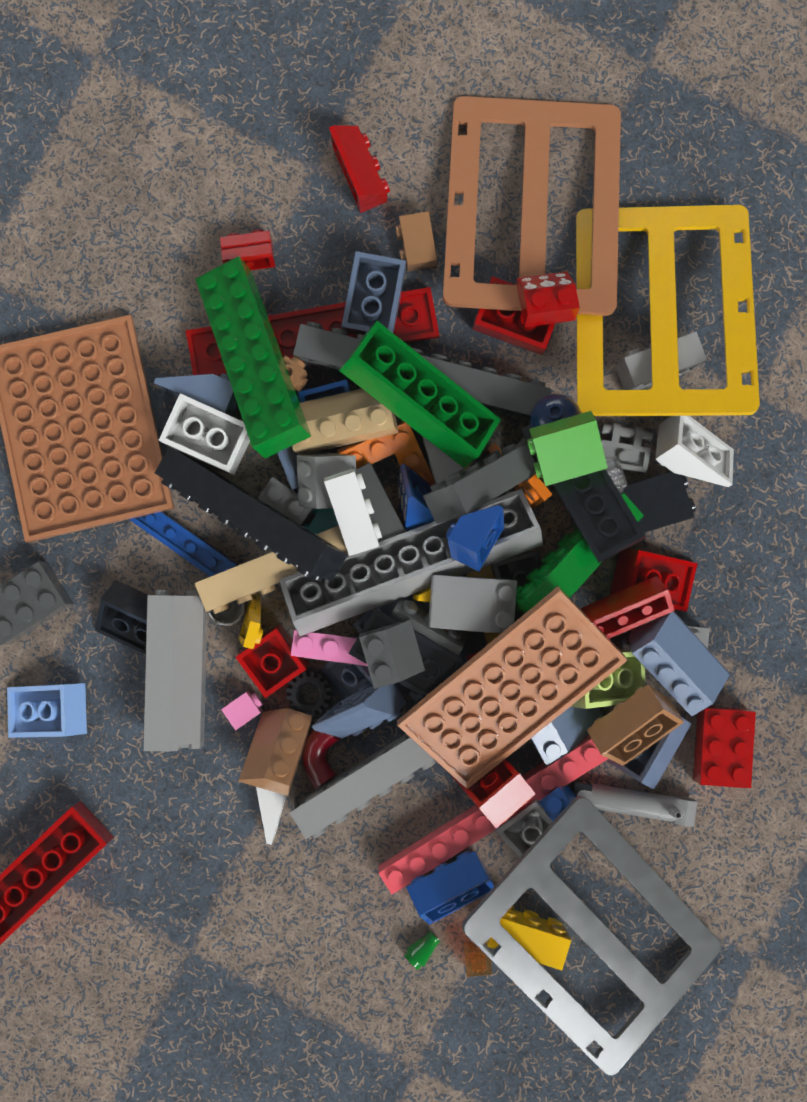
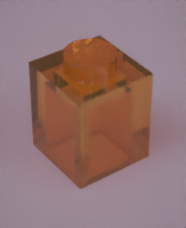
M473 941L463 942L467 977L492 975L491 959Z

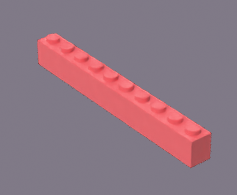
M590 735L562 758L548 766L542 762L522 775L535 795L526 805L520 807L512 814L510 818L532 801L542 800L558 787L566 786L608 759L600 754ZM474 805L380 864L378 873L390 893L394 894L410 884L416 877L431 871L490 834L496 828L480 809Z

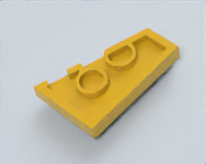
M258 592L251 594L253 599L248 602L238 637L243 647L254 649L255 643H260L263 629L260 627L261 594Z

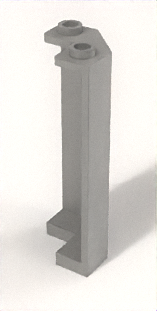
M155 590V595H148L144 751L170 752L178 751V748L200 749L204 746L207 612L198 591L186 590V595H171V590Z

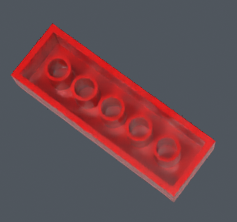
M81 801L63 814L0 874V945L115 838Z

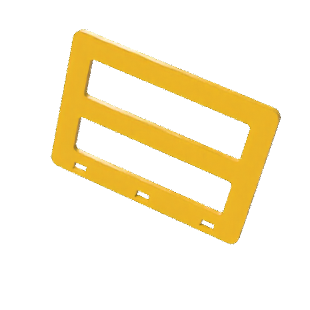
M742 205L619 208L618 232L645 231L648 234L652 388L649 390H606L603 383V316L577 314V405L581 413L592 411L594 416L752 415L756 413L760 405L749 213L747 208ZM593 208L582 209L576 215V289L591 288ZM715 229L719 232L726 388L681 389L679 386L674 231ZM743 232V243H735L734 233ZM746 301L747 313L738 312V302ZM742 373L751 374V385H742Z

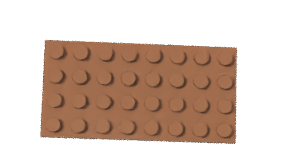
M558 586L397 720V724L422 749L468 789L628 660Z

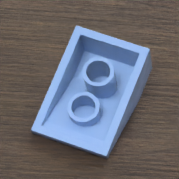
M85 683L7 687L8 738L62 737L87 734Z

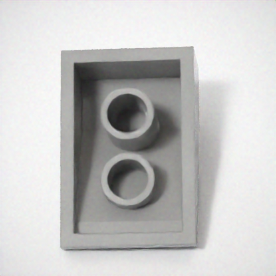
M432 575L428 627L491 633L504 632L514 623L517 581L501 578Z

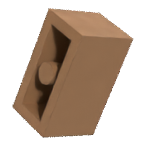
M429 211L399 216V225H395L397 241L402 240L403 249H400L399 253L400 259L406 260L407 272L437 267V256Z

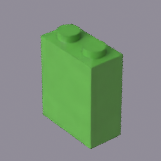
M592 411L529 429L531 438L527 439L530 454H536L538 461L533 463L537 478H543L545 486L608 468L597 421Z

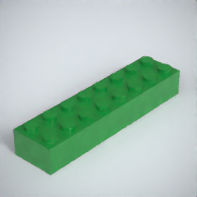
M238 256L195 278L252 448L264 458H268L311 437L250 268Z

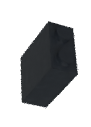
M669 472L618 489L620 494L624 493L644 515L638 522L644 533L695 518V504L693 499L688 497L686 491L688 481L684 475Z

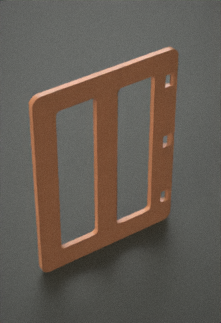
M469 96L458 97L454 101L443 285L444 303L450 307L522 311L517 285L476 283L473 279L481 124H520L525 128L519 278L545 274L550 128H589L595 132L591 288L576 289L580 306L578 314L611 315L617 306L620 109L615 105ZM459 124L467 125V135H458ZM455 194L463 195V205H454ZM451 265L460 266L459 277H450Z

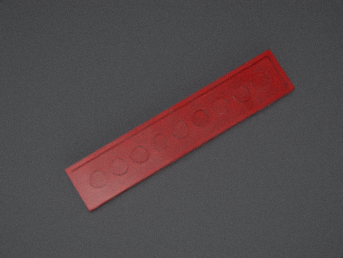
M431 287L401 292L394 334L405 343L439 338L440 336ZM346 302L268 316L283 358L285 355L290 359L294 356L293 353L300 324L307 325V321L323 325L322 328L326 331L332 332V328L342 330L341 326ZM212 327L185 330L193 375L214 374L219 377L222 373L228 375ZM348 334L350 337L357 338V335Z

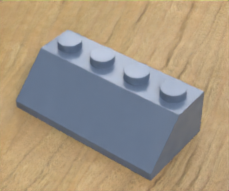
M674 611L649 621L628 635L632 654L691 716L714 703L730 676L727 669Z

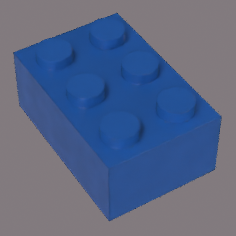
M466 851L460 854L453 863L449 865L444 863L434 869V873L426 877L425 875L416 877L411 881L412 884L406 888L418 915L430 925L487 895L495 885L478 854L475 851Z

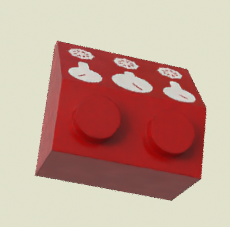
M567 271L516 279L524 327L576 320L580 309L576 284Z

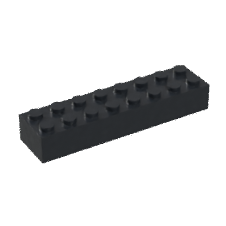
M172 447L168 448L154 472L163 478L161 481L163 485L172 490L176 489L180 492V496L191 502H196L199 504V508L209 514L213 513L218 516L217 519L228 526L235 527L237 529L236 532L248 539L252 538L257 541L256 545L266 551L274 552L277 554L276 557L289 565H294L297 567L296 570L309 578L312 577L320 582L323 578L333 581L348 556L347 553L203 463Z

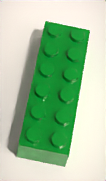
M378 321L363 336L339 370L463 468L480 456L501 420Z
M622 493L621 495L623 499L625 500L626 504L628 505L637 522H639V520L644 515L633 504V502L624 493ZM575 523L573 525L575 529L570 534H565L557 542L559 546L556 550L548 552L541 560L543 564L539 568H534L526 575L527 581L522 586H517L515 616L518 619L558 586L570 598L601 564H598Z

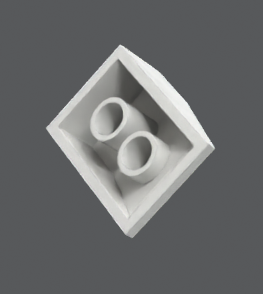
M670 416L659 424L655 459L662 466L680 475L726 487L732 485L733 448L690 416Z

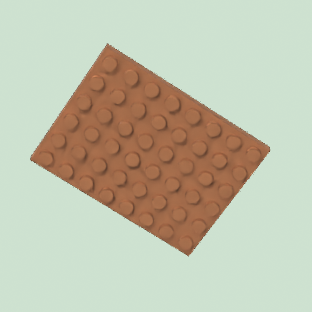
M131 315L0 345V425L25 542L30 543L175 509L171 489L161 483L163 478L154 473L163 459V452L159 441L134 320Z

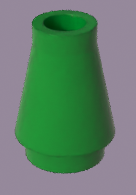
M428 931L426 935L406 949L407 952L404 954V957L419 970L422 966L425 967L440 940L432 932Z

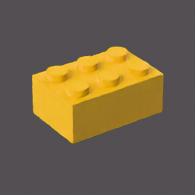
M512 906L500 919V925L538 963L562 971L571 944V938L565 926L562 925L563 922L552 917H548V920L539 918V915L533 911L524 910V912L514 910L515 907ZM492 937L486 942L487 946L493 949L499 945Z

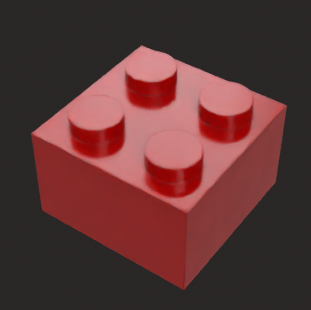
M281 623L263 634L260 643H255L254 649L245 647L235 657L265 698L304 672L309 665V661L306 658L291 656L293 639Z

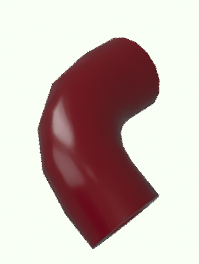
M313 729L306 738L302 751V761L308 779L314 788L318 789L336 776L327 760V752L341 738Z

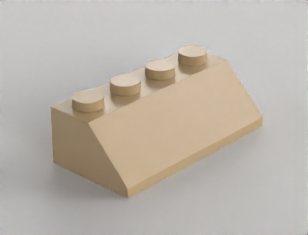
M363 389L302 402L300 406L311 437L293 445L292 448L294 452L301 455L399 433L396 417L393 412Z

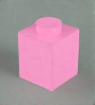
M248 690L221 710L233 728L237 730L263 711L261 708L263 702L256 692L252 694Z

